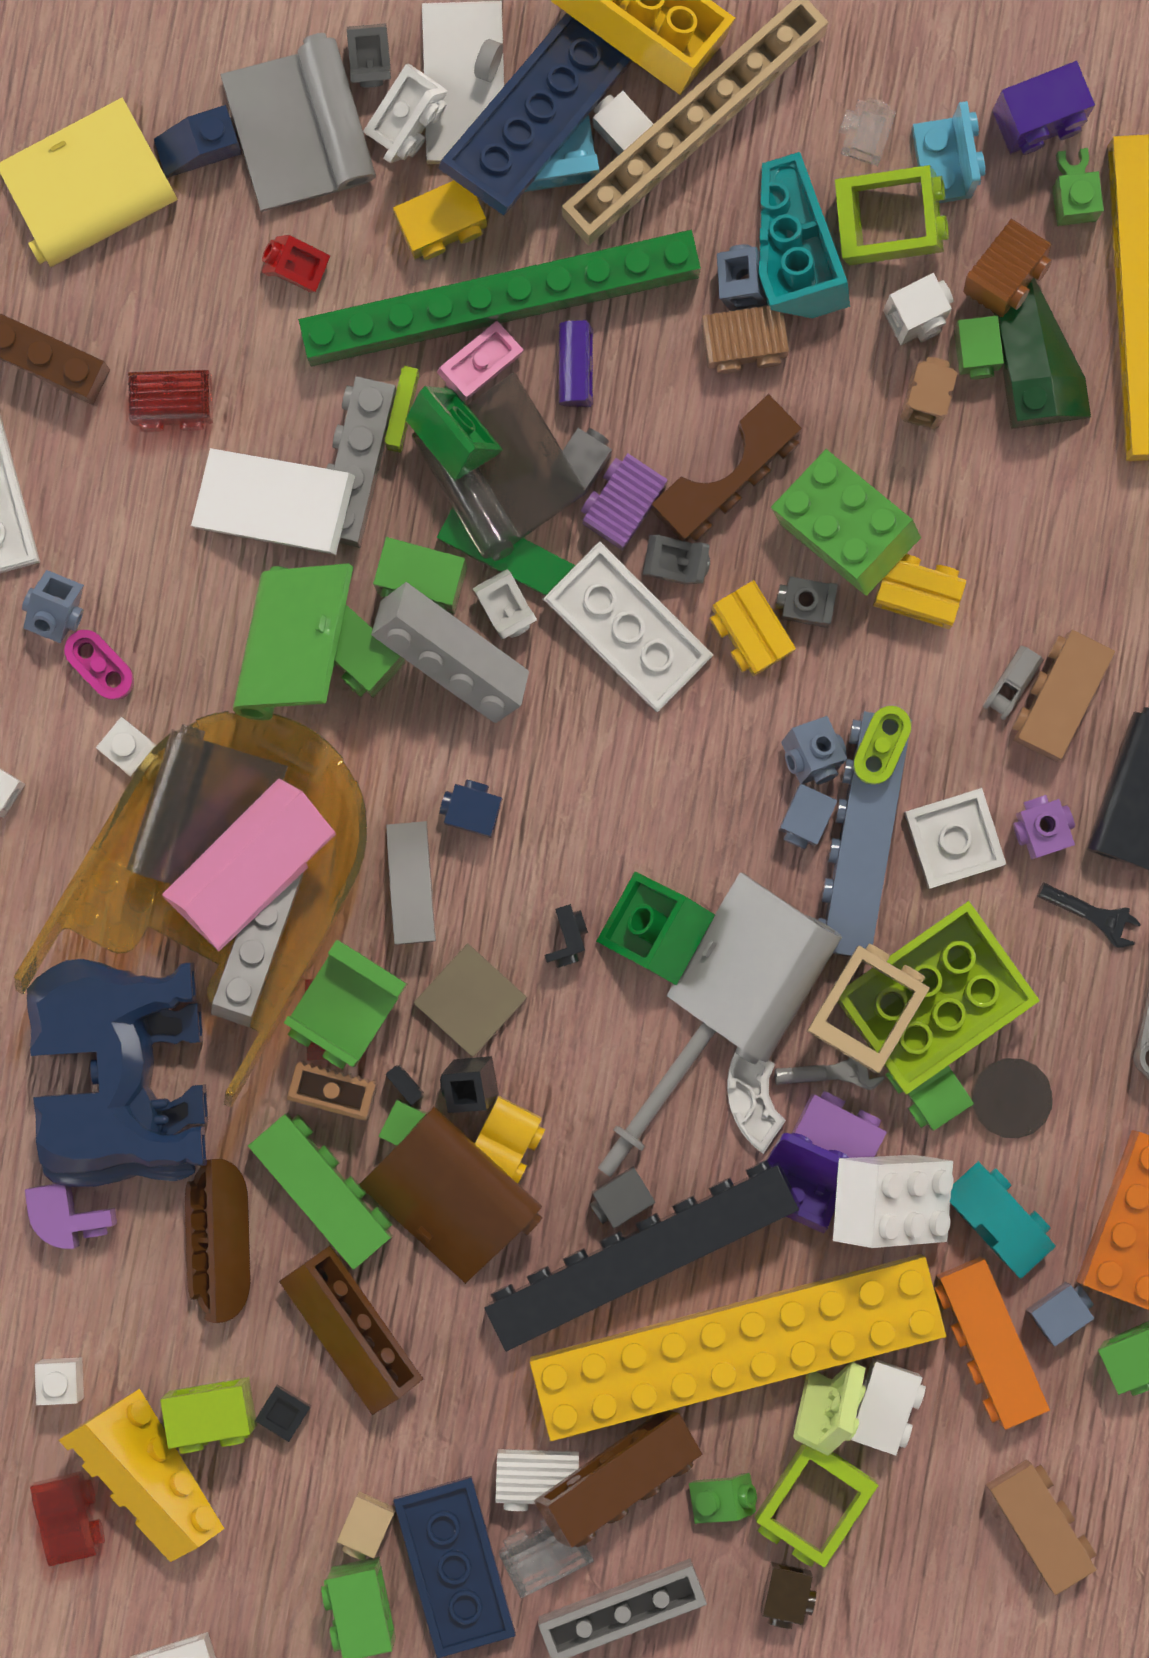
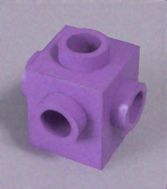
M1047 795L1023 802L1026 810L1016 814L1018 822L1013 823V828L1020 846L1026 844L1031 860L1075 845L1070 829L1075 828V823L1068 805L1062 807L1060 799L1049 802ZM1041 819L1045 820L1048 824L1047 832L1040 828Z

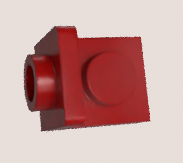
M291 235L277 236L267 244L263 252L262 261L265 264L261 273L267 276H277L313 293L316 292L331 255Z

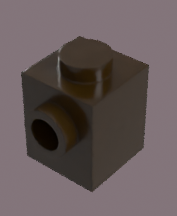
M770 1562L761 1605L762 1616L769 1618L768 1623L770 1625L792 1629L793 1623L803 1625L805 1614L812 1616L816 1601V1591L810 1590L813 1580L811 1571Z

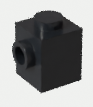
M492 1056L454 1059L441 1074L440 1087L446 1101L448 1113L482 1111L490 1107L499 1095Z

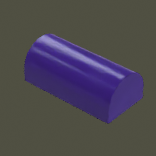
M587 320L559 323V405L591 407L593 405V328Z

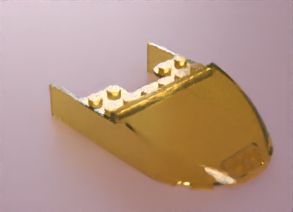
M224 711L198 718L196 722L181 728L177 732L173 731L151 750L135 772L15 973V991L24 994L58 935L64 929L72 930L111 952L121 954L133 950L140 942L147 928L150 927L219 965L207 987V998L212 1005L236 936L218 951L162 894L276 780L281 779L300 789L335 831L336 835L306 862L308 868L303 873L300 887L250 1028L256 1030L259 1034L225 1092L224 1105L231 1108L304 979L310 973L354 886L362 866L367 844L366 808L358 782L355 781L350 770L343 762V757L318 733L299 722L274 713L270 720L264 721L248 719L236 713Z

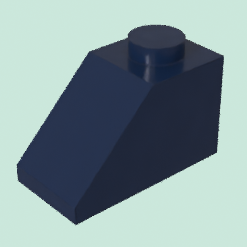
M226 105L188 116L154 138L166 178L242 154Z

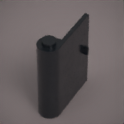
M1143 707L1142 713L1133 712L1087 850L1109 859L1133 864L1149 870V708Z

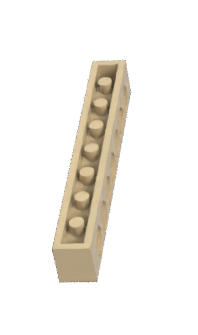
M792 0L562 205V217L588 246L591 245L824 37L828 21L809 0Z

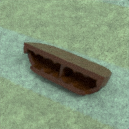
M208 1159L207 1165L200 1166L194 1180L187 1181L185 1188L187 1287L190 1299H197L199 1306L206 1314L204 1319L211 1323H223L230 1321L240 1313L250 1291L248 1191L242 1173L233 1163L225 1159Z

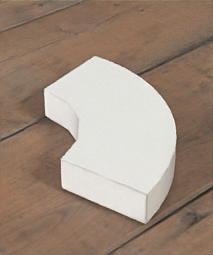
M735 1052L731 1060L727 1079V1093L731 1113L745 1138L764 1154L786 1121L775 1110L769 1096V1077L775 1064L770 1060L767 1062L759 1060L757 1064H752Z

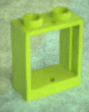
M930 165L835 179L842 259L849 266L944 252L943 240L949 239V228L946 215L940 216L939 201L945 200V186L943 177L937 176ZM921 182L926 236L863 245L858 191Z
M802 1443L755 1514L756 1522L761 1525L757 1531L775 1544H778L782 1539L793 1546L794 1550L791 1554L804 1564L812 1567L816 1562L825 1568L879 1485L875 1479L836 1453L832 1452L827 1456ZM810 1459L858 1491L820 1550L772 1518Z

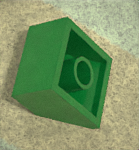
M635 871L596 942L677 985L715 914L688 897Z

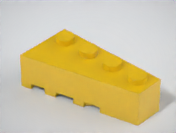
M140 1389L115 1402L58 1440L67 1450L73 1448L85 1461L81 1466L92 1478L98 1476L112 1491L110 1497L119 1507L124 1506L130 1510L137 1518L135 1522L137 1527L170 1562L199 1548L225 1529L177 1449H168L165 1429Z

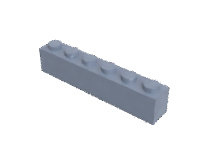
M864 711L860 716V720L853 719L849 743L855 744L854 756L875 713ZM886 720L882 724V729L886 734L893 735L897 731V725L892 720ZM909 737L892 775L880 784L871 785L862 782L854 772L853 760L847 759L845 761L842 783L849 785L846 800L839 799L836 810L835 822L842 823L839 839L832 838L828 862L835 863L832 879L825 878L821 902L828 903L825 919L818 918L819 921L842 935V939L833 954L851 957L858 945L866 949L869 943L873 945ZM869 757L866 760V767L869 771L876 772L880 769L881 764L876 757Z

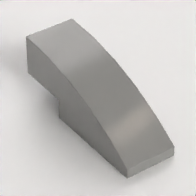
M427 821L387 824L394 944L436 941Z

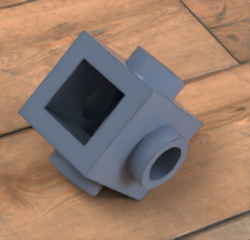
M46 570L35 588L28 590L23 601L22 610L27 612L23 628L61 643L69 629L76 631L81 622L84 609L79 607L84 585Z
M828 716L793 727L781 741L786 752L785 761L787 767L792 774H796L800 784L814 780L819 785L838 776L837 770L847 760L845 743L842 737L835 733Z

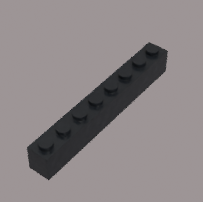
M764 1160L746 1169L748 1177L734 1184L731 1178H727L709 1187L711 1195L699 1201H696L694 1195L672 1205L674 1213L662 1219L659 1218L658 1213L648 1216L636 1223L637 1231L625 1237L621 1231H618L600 1240L599 1243L602 1248L588 1255L585 1248L563 1258L565 1266L553 1272L546 1266L528 1275L529 1283L516 1290L512 1284H509L491 1293L493 1301L489 1302L484 1309L505 1352L798 1211L801 1205L780 1163L777 1162L770 1166L768 1161Z

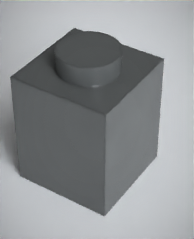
M632 1166L592 1191L596 1200L590 1203L602 1224L610 1221L613 1228L656 1202L636 1169Z

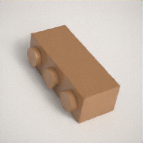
M1073 629L1066 634L1065 638L1058 635L1048 653V657L1054 660L1047 674L1040 671L1031 687L1030 693L1036 696L1030 708L1022 707L1013 723L1012 729L1018 731L1013 741L1055 762L1061 760L1115 651Z
M1026 1459L986 1484L1047 1586L1055 1596L1097 1570L1091 1561L1092 1558L1097 1556L1084 1534L1077 1538L1069 1524L1074 1522L1075 1518L1063 1500L1056 1503L1048 1489L1054 1486L1041 1464L1034 1468L1032 1463Z

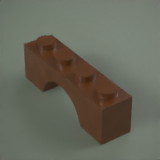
M0 313V360L42 379L60 391L94 405L110 371L103 360Z
M767 394L739 421L738 430L743 443V455L739 465L731 474L721 480L710 483L694 482L681 476L652 503L651 510L679 540L687 542L692 537L697 542L712 528L713 524L709 520L719 510L727 514L742 499L738 494L739 491L749 482L754 487L771 472L767 465L776 456L779 455L782 459H785L800 444L796 438L800 435L802 428L770 394Z

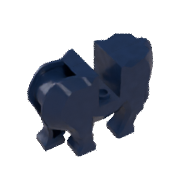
M87 959L66 960L42 973L27 988V1010L31 1025V1056L97 1052V1060H91L90 1070L92 1084H99V1092L33 1097L39 1163L42 1164L44 1176L53 1183L66 1187H96L120 1182L135 1176L154 1180L178 1181L194 1174L196 1166L207 1165L204 1126L192 1127L175 1134L188 1124L208 1123L206 1084L191 1086L181 1097L171 1102L166 1098L157 1099L150 1088L154 1068L152 1045L155 1042L160 1041L178 1044L182 1041L189 1043L203 1042L201 1004H188L179 1011L170 1010L176 1008L181 1002H196L194 963L180 964L174 973L167 977H153L146 975L137 976L130 970H119L104 963Z

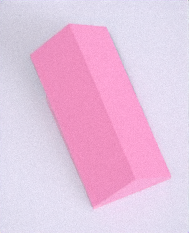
M278 779L162 896L210 944L220 951L308 868L306 862L336 835L335 831L303 791Z

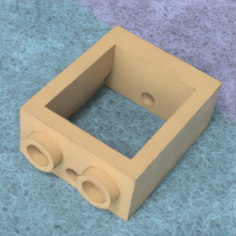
M869 943L866 949L859 945L856 947L808 1027L807 1032L873 1072L880 1073L930 987L922 983L925 979L924 975L907 965H904L901 970L887 962L890 957L889 954ZM861 961L914 992L878 1053L826 1022Z

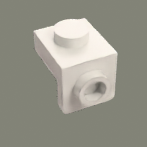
M508 569L473 588L501 639L508 636L513 638L523 634L530 628V624L537 620Z

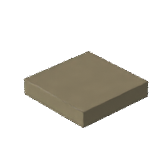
M467 943L413 1003L466 1052L474 1057L528 997Z

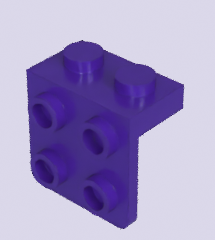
M783 1133L766 1160L770 1166L777 1162L780 1163L801 1205L798 1211L786 1216L787 1218L823 1234L825 1233L835 1211L839 1158H849L846 1154L837 1150H826L814 1145L808 1137L802 1134Z

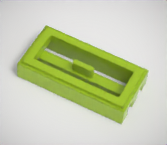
M404 366L401 369L384 441L387 449L390 451L402 453L408 423L405 419L413 405L420 377L417 368Z

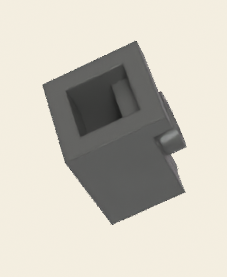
M790 576L787 585H779L775 608L782 609V620L828 628L832 620L838 584ZM802 593L811 594L814 600L813 604L809 607L802 606L799 603V595Z

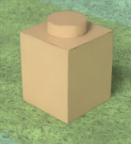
M359 1491L337 1540L338 1543L344 1545L342 1551L360 1560H365L366 1555L375 1558L395 1512V1507Z

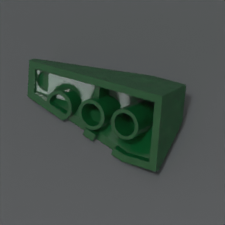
M1033 278L1027 286L1030 291L1023 304L1017 310L1010 307L1003 317L998 316L1004 361L1002 371L1011 429L1091 418L1086 378L1035 278Z

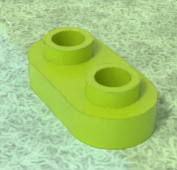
M885 706L872 716L853 759L854 772L862 782L876 785L886 781L892 775L911 732V720L903 709L897 706ZM892 720L896 723L897 731L895 734L888 735L883 731L882 724L884 721ZM869 757H876L880 761L881 766L878 771L871 772L867 769L866 760Z

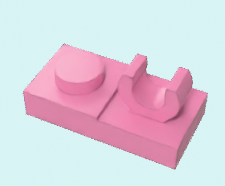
M496 321L439 367L437 373L446 382L445 385L465 402L519 358L524 349Z

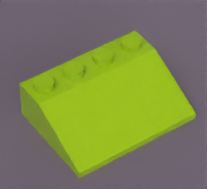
M970 901L964 903L894 952L887 960L888 963L900 970L904 965H907L924 975L925 979L922 983L930 987L884 1066L907 1095L1040 1001ZM872 968L847 985L837 1002L870 1048L878 1053L914 992Z

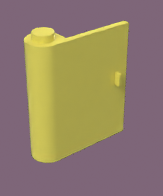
M123 97L0 162V174L34 237V240L28 244L39 264L47 261L50 267L178 200Z

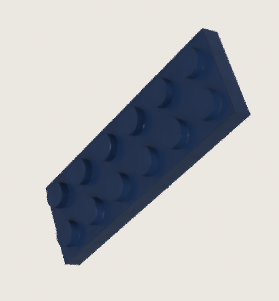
M566 13L443 157L438 169L505 216L633 61Z

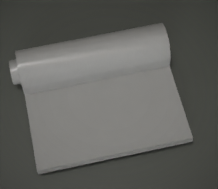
M317 33L306 37L303 40L304 45L299 47L295 55L220 74L260 212L357 187L376 178L336 39L327 38L325 33Z
M740 872L718 908L677 985L673 984L667 997L738 1047L735 1052L741 1058L752 1064H757L759 1060L767 1062L842 939V935L825 923L811 916L804 915L749 876Z

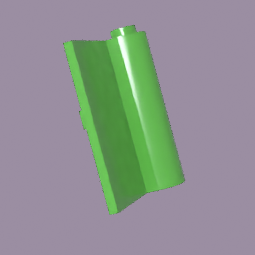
M346 563L290 569L273 566L270 570L261 573L233 704V711L236 714L248 719L265 721L273 717L275 707L326 704L353 571L352 565Z

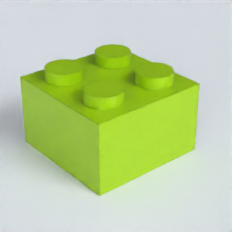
M249 1377L170 1390L160 1399L168 1449L179 1447L180 1454L203 1450L204 1445L211 1441L220 1440L221 1447L244 1443L245 1438H248V1435L257 1426Z

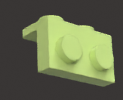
M850 1362L833 1379L818 1372L808 1373L795 1425L794 1439L827 1456L845 1440L850 1441L859 1426V1419L856 1418V1414L866 1391V1387L862 1385L866 1368L855 1362Z

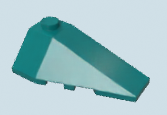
M797 152L762 163L759 278L772 311L812 319L850 307L847 278L801 153Z

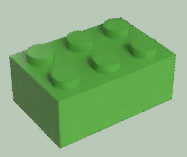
M827 449L818 456L771 506L783 528L865 596L876 587L921 539L912 518Z

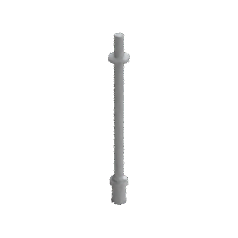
M703 1022L628 1127L623 1129L620 1126H616L613 1129L620 1135V1138L598 1169L611 1177L633 1146L641 1151L644 1149L645 1146L638 1140L715 1034L716 1031Z

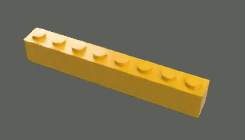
M1149 134L1113 136L1107 145L1126 461L1149 460Z

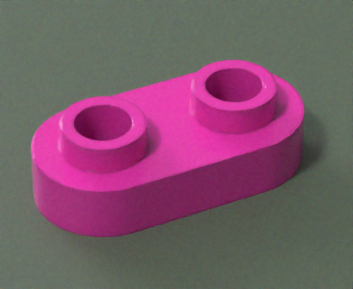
M79 630L69 636L64 648L66 659L98 694L109 700H119L131 692L134 686V675L131 668L97 633L91 630ZM85 644H91L94 649L93 655L89 658H82L80 655V649ZM112 673H118L121 676V683L117 687H109L107 679Z

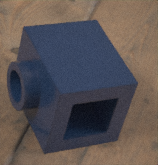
M466 779L464 786L455 784L453 792L445 791L439 814L446 816L444 820L445 825L492 838L503 799L502 797L487 793L488 785Z

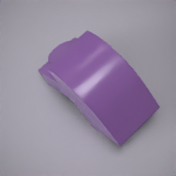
M51 1184L25 1189L30 1224L43 1241L54 1247L74 1249L80 1246L78 1231H83L84 1238L108 1234L107 1227L117 1224L115 1208L75 1214L71 1187Z

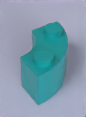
M978 1161L953 1184L950 1204L993 1252L1021 1279L1056 1247L1046 1235L1051 1227L1035 1210L1029 1215L1007 1191L1012 1185L996 1168L989 1172Z

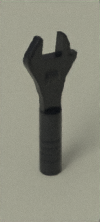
M1042 883L1037 897L1091 921L1116 948H1124L1135 944L1133 941L1121 938L1126 922L1141 926L1138 920L1129 914L1130 908L1124 907L1114 910L1096 908L1047 883Z

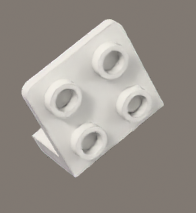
M406 64L363 132L388 149L383 159L389 163L401 159L405 160L408 156L413 157L425 141V137L421 135L424 128L430 122L436 123L444 112L447 103L442 100L448 91L411 64Z

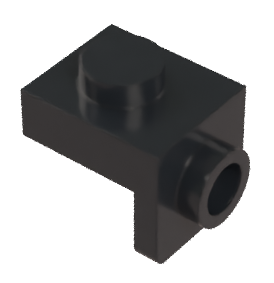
M571 904L555 909L567 948L544 955L546 962L555 961L557 968L579 962L578 953L585 951L581 935L588 933L581 910L573 912Z

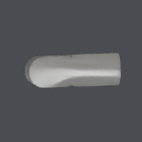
M1020 646L987 697L983 707L987 709L990 706L1001 713L1000 718L1005 720L1044 659L1029 648ZM1003 684L1016 692L1011 701L998 693Z

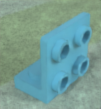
M965 101L959 102L952 118L912 125L918 167L930 165L937 176L943 177L945 200H940L939 203L972 198L977 186L981 184V176H985L984 156L982 151L976 152L974 137L979 135L976 112H969L968 102Z
M589 115L525 192L587 183L599 173L598 158L594 151Z

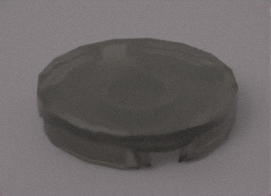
M1004 1058L990 1063L978 1074L972 1087V1101L974 1103L972 1107L977 1120L987 1131L1003 1138L1025 1137L1035 1133L1047 1121L1052 1110L1051 1086L1047 1076L1036 1065L1023 1059Z

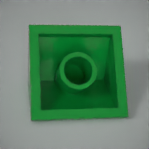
M424 386L419 391L405 420L454 481L503 451L465 402L452 389Z

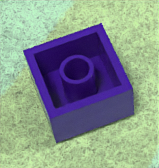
M1074 61L1001 90L992 112L1009 153L1012 154L1021 150L1022 154L1026 155L1044 147V141L1058 136L1060 140H1065L1082 131L1081 126L1088 121L1095 103L1077 61Z

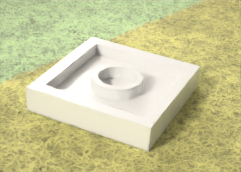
M982 788L904 812L928 889L1006 865Z

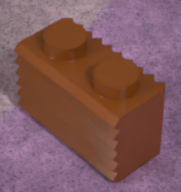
M1010 219L994 242L991 243L990 247L987 248L986 252L967 274L963 290L964 294L970 296L972 300H977L979 304H983L992 313H997L999 317H1003L1010 307L1017 310L1023 304L1030 291L1027 286L1031 280L1035 278L1040 281L1048 271L1052 260L1048 258L1052 244L1015 220Z

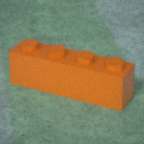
M980 1256L936 1275L940 1285L934 1287V1291L942 1309H951L956 1323L950 1325L951 1331L959 1348L966 1345L972 1361L967 1362L966 1365L975 1385L982 1383L988 1398L982 1400L990 1421L992 1423L999 1421L1000 1425L1006 1430L1050 1411L986 1260Z

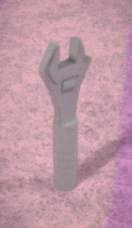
M850 1057L834 1065L776 1068L774 1070L776 1085L837 1079L872 1090L885 1079L884 1076L869 1079L867 1067Z

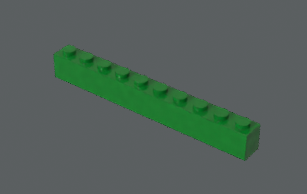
M691 229L298 320L307 359L312 367L488 327L496 321L501 324L698 279L701 267Z

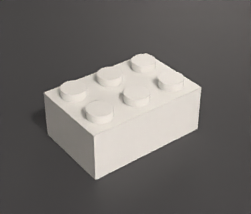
M919 1155L839 1158L833 1241L869 1248L947 1242L948 1230L950 1228L949 1211L953 1187V1161Z

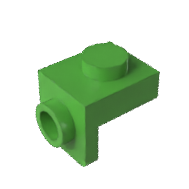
M741 1473L731 1478L695 1480L689 1483L695 1524L738 1521L756 1512L757 1493L752 1484L750 1473Z

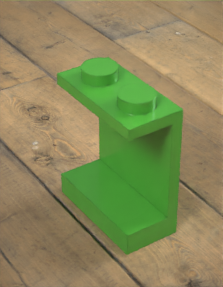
M336 940L328 952L329 956L291 1016L286 1018L284 1024L291 1028L288 1033L290 1037L306 1047H309L311 1042L316 1043L326 1050L322 1056L323 1058L343 1069L346 1064L352 1067L357 1065L408 984L340 940Z

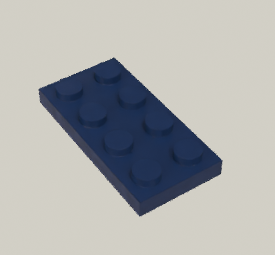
M468 1476L395 1497L393 1502L437 1658L515 1637L516 1631L473 1477Z

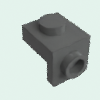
M387 23L347 27L351 82H360V87L366 88L382 86L384 80L391 79Z
M649 535L643 575L683 585L702 584L710 567V557L708 555L710 545L702 542L689 543L661 535Z

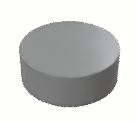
M488 39L482 44L474 66L476 78L487 82L492 81L501 62L503 54L502 43Z

